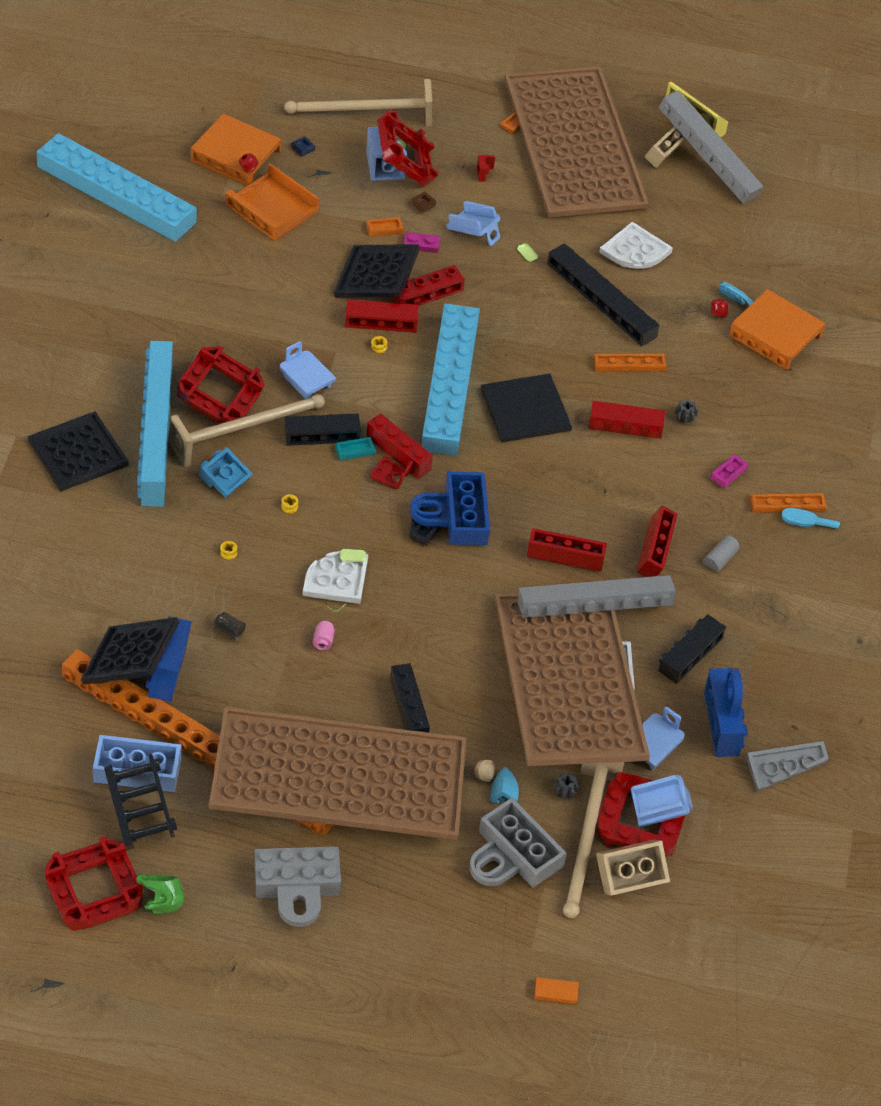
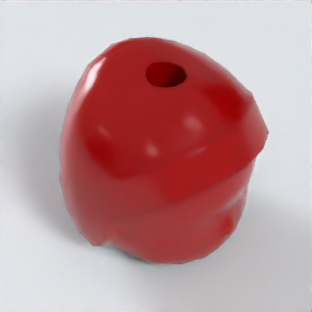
M247 153L239 159V165L244 172L251 173L257 168L258 160L253 154Z
M724 299L712 300L710 313L715 317H726L729 309L728 302Z

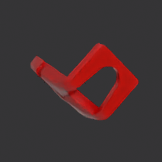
M383 456L378 466L370 474V478L376 482H381L385 486L399 489L405 476L410 474L413 462L411 461L407 468L404 469L397 463L392 462L391 459ZM401 475L397 483L394 476Z

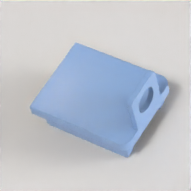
M465 201L463 203L464 210L461 213L448 216L449 223L446 227L449 230L475 236L486 234L489 246H492L500 239L497 225L500 221V215L496 214L495 208L492 206ZM495 230V237L491 240L490 234Z
M301 341L286 349V361L280 364V370L283 372V377L305 399L310 398L311 394L324 387L330 388L331 384L336 381V377L310 351L302 352ZM294 348H298L293 355H290Z
M668 707L664 708L662 716L656 713L652 714L642 724L650 754L649 761L644 762L650 765L649 768L651 770H654L684 740L685 734L679 729L681 716ZM667 714L672 715L675 718V722L671 721Z
M679 775L669 776L631 788L639 827L689 814L690 810H693L689 790L686 788L683 778Z

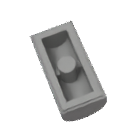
M730 535L724 536L703 559L702 564L718 573L739 551L738 541Z

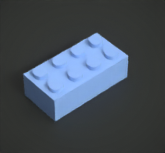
M100 735L93 764V782L108 784L104 771L106 766L112 765L114 771L118 770L120 772L150 763L148 755L152 754L154 760H159L161 771L157 773L162 791L175 792L181 763V744ZM153 771L122 779L117 785L138 788L156 782Z

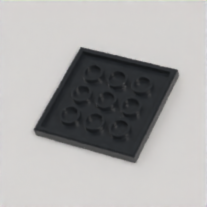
M419 244L354 245L334 291L335 298L401 297L420 251Z
M550 373L481 385L482 394L501 443L572 430V425Z
M96 411L28 436V442L60 492L129 466L128 459Z
M177 617L109 626L81 678L83 685L152 676L180 623Z

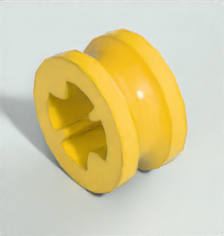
M383 336L374 337L371 341L372 350L376 353L386 352L387 339Z
M292 494L285 495L282 498V510L285 513L296 512L298 509V498Z
M232 541L223 542L220 546L221 556L227 560L234 559L237 556V544Z

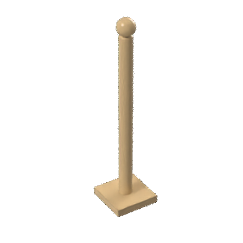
M424 79V98L297 103L287 101L284 105V109L288 114H294L296 111L321 112L425 108L426 127L433 126L430 79Z
M315 394L305 400L188 433L178 415L171 416L168 442L185 468L191 466L193 443L313 408L320 409L324 406L325 399L322 395Z
M624 762L582 764L580 774L593 776L594 779L567 903L563 907V913L568 918H575L580 912L579 902L606 779L612 780L619 772H622Z

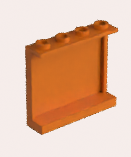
M223 113L191 147L190 161L248 186L253 183L254 173L274 151L281 152V138ZM247 153L253 154L258 160L257 168L251 173L244 172L239 165V159Z
M269 163L268 173L238 193L231 189L227 191L226 206L276 241L318 212L319 198L294 181L290 176H287L279 168Z
M767 289L732 322L729 335L788 370L791 361L815 337L820 339L823 336L826 323Z

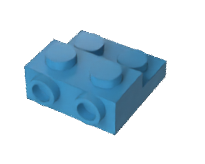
M227 447L223 451H216L212 455L210 462L204 461L199 466L200 471L197 474L210 488L214 486L225 498L253 475Z

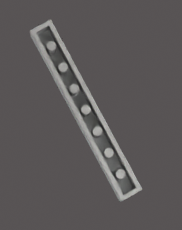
M678 90L665 96L658 108L732 190L737 198L744 204L758 197L764 186Z
M670 575L519 588L518 605L522 618L674 605L676 590Z

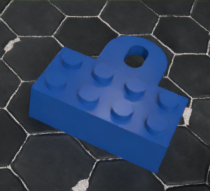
M447 471L445 493H422L414 497L410 506L411 517L422 526L448 527L449 544L487 545L490 525L485 472ZM419 508H435L437 511L423 512L420 511Z
M733 668L709 669L704 688V698L715 757L739 756L741 748H744V737H747V725L743 724L744 709L741 708L743 685L740 670Z

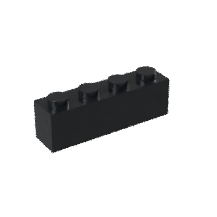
M359 413L285 417L286 446L335 444L361 438Z
M709 614L703 619L700 618L691 631L687 630L683 638L679 642L676 641L672 645L671 650L668 653L665 652L660 657L658 671L678 684L724 638L726 626Z
M411 663L391 666L390 683L404 730L429 733L430 725Z

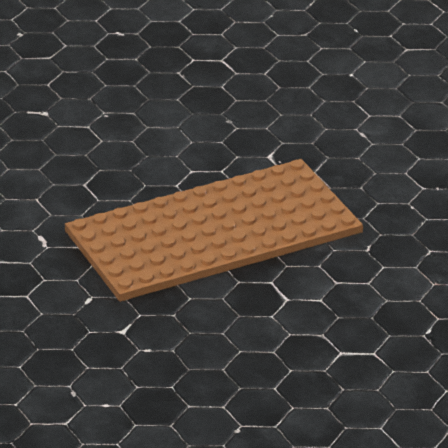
M601 66L505 74L504 80L548 218L648 208L649 203Z
M519 593L495 594V604L527 766L649 761L650 754L615 610L522 618L518 605Z
M224 707L209 809L458 840L466 737Z

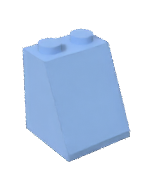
M368 127L366 155L371 181L405 179V173L398 171L390 162L387 163L383 160L382 154L384 153L380 145L378 127ZM403 148L404 155L407 157V152Z

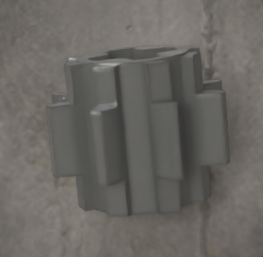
M689 399L679 402L678 407H676L675 414H677V419L680 422L682 421L685 424L687 422L691 423L694 421L695 416H697L698 409H696L695 402L689 401Z
M570 773L560 774L558 780L554 781L555 794L564 800L565 798H574L575 792L579 791L578 779L575 776H571Z

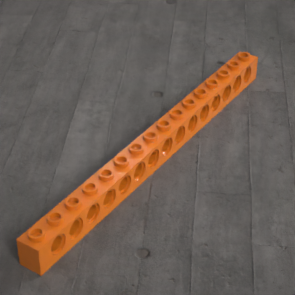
M78 649L62 663V676L68 682L75 683L83 691L94 695L99 701L106 702L114 710L127 715L130 720L136 721L148 731L158 734L164 741L181 744V751L189 753L195 760L202 761L214 771L220 735L164 701L148 697L146 690L128 679L83 685L81 678L92 658ZM295 820L322 836H325L334 826L333 824Z

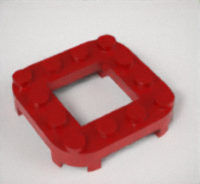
M394 109L391 112H385L377 119L380 145L384 153L382 154L383 160L387 163L390 162L398 171H402L410 179L417 181L422 187L432 182L439 175V171L432 167L430 151L435 147L433 143L428 142L424 134L426 132L422 128L416 132L401 122L398 112ZM396 136L402 139L404 143H408L413 147L415 162L404 155L403 147L397 143Z
M217 345V347L206 348L204 346L200 349L184 375L181 376L177 386V397L218 424L245 417L264 388L265 383L260 375L261 371L256 367L254 370H251L223 353L224 347ZM211 368L242 386L228 407L198 389Z
M619 772L609 783L598 815L595 832L604 841L603 845L611 848L612 844L624 847L650 840H661L665 857L669 855L672 856L675 851L686 815L662 821L658 835L618 823L628 795L632 796L631 788L653 781L637 775Z
M107 837L99 838V843L60 855L59 851L52 854V858L45 867L46 884L62 921L73 931L102 924L131 914L141 908L143 886L137 882V875L126 853V846L122 842L119 843L114 840H107ZM107 864L119 894L82 906L81 902L78 901L68 876Z

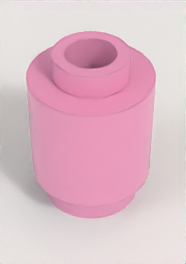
M321 621L316 626L312 641L315 648L319 650L331 648L335 633L331 622Z

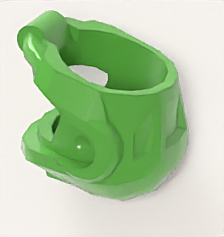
M139 874L137 882L155 892V897L147 899V902L144 904L145 909L152 910L154 914L176 912L183 906L185 892L177 876Z

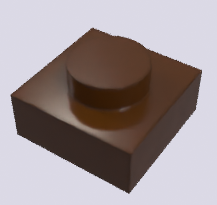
M424 191L412 198L411 204L424 213L436 206V200Z

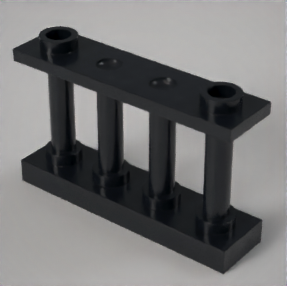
M152 754L148 755L150 763L120 772L118 770L114 771L112 765L104 767L126 851L134 849L133 842H136V839L169 830L172 838L175 837L174 831L177 830L175 819H170L157 773L161 771L159 760H154ZM153 771L156 783L124 792L118 789L117 783L121 782L122 779ZM158 791L160 803L132 811L124 810L122 803L126 802V799ZM164 811L165 823L136 831L134 829L129 830L128 822H131V819Z

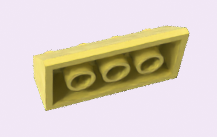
M673 82L668 83L666 96L679 90L720 137L726 134L727 120Z

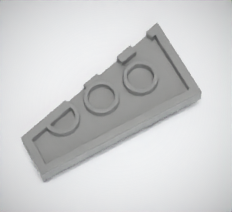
M824 741L749 752L746 755L756 792L827 763L829 760Z

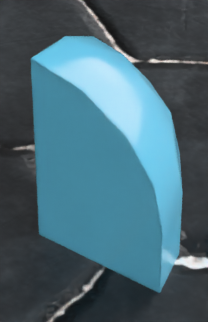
M506 767L497 774L491 786L489 801L495 804H499V801L506 802L510 798H513L516 802L518 801L519 788L517 780Z

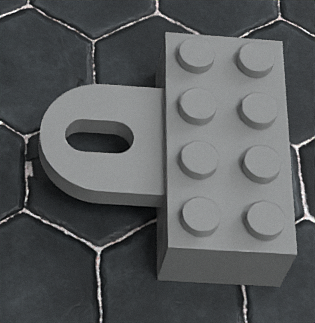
M510 798L481 818L479 833L488 843L475 851L470 860V873L480 884L497 886L519 873L534 888L564 867L567 853L513 798ZM490 861L499 863V866L490 872H483L480 869Z
M339 847L255 849L254 874L256 898H278L279 915L284 922L291 926L305 927L314 923L320 915L321 896H340ZM303 900L305 902V914H295L293 908L294 901Z

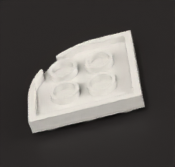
M631 222L600 247L599 253L621 267L641 269L650 268L660 263L672 253L673 247L634 222Z
M340 551L328 553L326 557L318 561L315 560L306 573L303 596L360 604L368 554H366L364 562L342 561L340 559Z

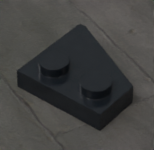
M427 507L419 508L423 512H435ZM412 518L410 538L427 546L441 527L422 526Z

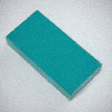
M371 437L335 443V450L339 461L376 455V449Z

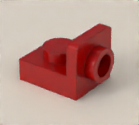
M478 155L476 168L479 182H485L486 175H489V171L494 169L495 155Z

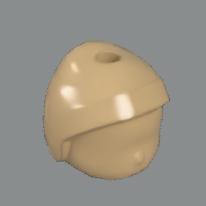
M478 761L474 768L476 778L483 782H490L493 779L495 772L493 761Z

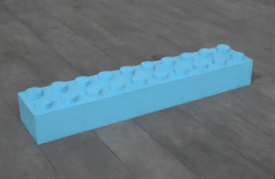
M59 133L37 151L38 168L174 242L197 222V207Z
M444 303L421 446L428 452L458 455L480 308Z
M150 341V348H146V359H149V361L145 362V373L148 374L144 376V387L147 388L143 390V400H146V402L142 404V414H145V416L141 418V428L144 430L140 433V443L143 444L139 447V457L142 458L138 462L139 475L137 476V486L141 487H138L137 498H141V506L164 507L173 342Z

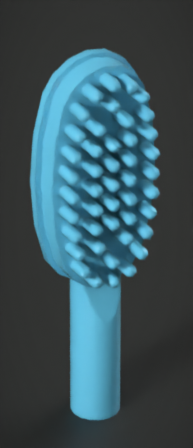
M721 282L718 288L721 293H724L723 295L726 294V297H731V300L733 299V301L738 302L740 305L747 304L750 306L754 302L744 292L729 283Z
M786 508L782 511L783 521L785 523L788 522V524L791 523V525L794 524V526H806L807 528L810 526L811 528L816 524L839 529L840 526L839 521L819 518L816 514L807 510Z

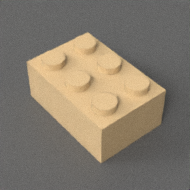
M650 840L596 853L604 894L612 896L670 882L661 840Z

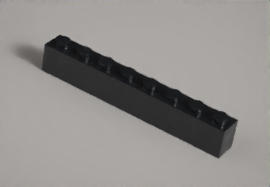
M564 243L549 252L547 264L640 346H644L657 338L659 324L611 284L608 279L604 278L595 268L589 265L585 259L575 253L572 248Z

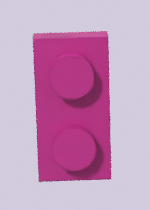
M405 232L404 244H419L420 251L438 253L440 236Z
M734 454L711 473L710 479L725 489L748 469L749 464Z

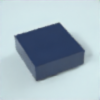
M305 136L291 144V147L301 157L315 151V145Z

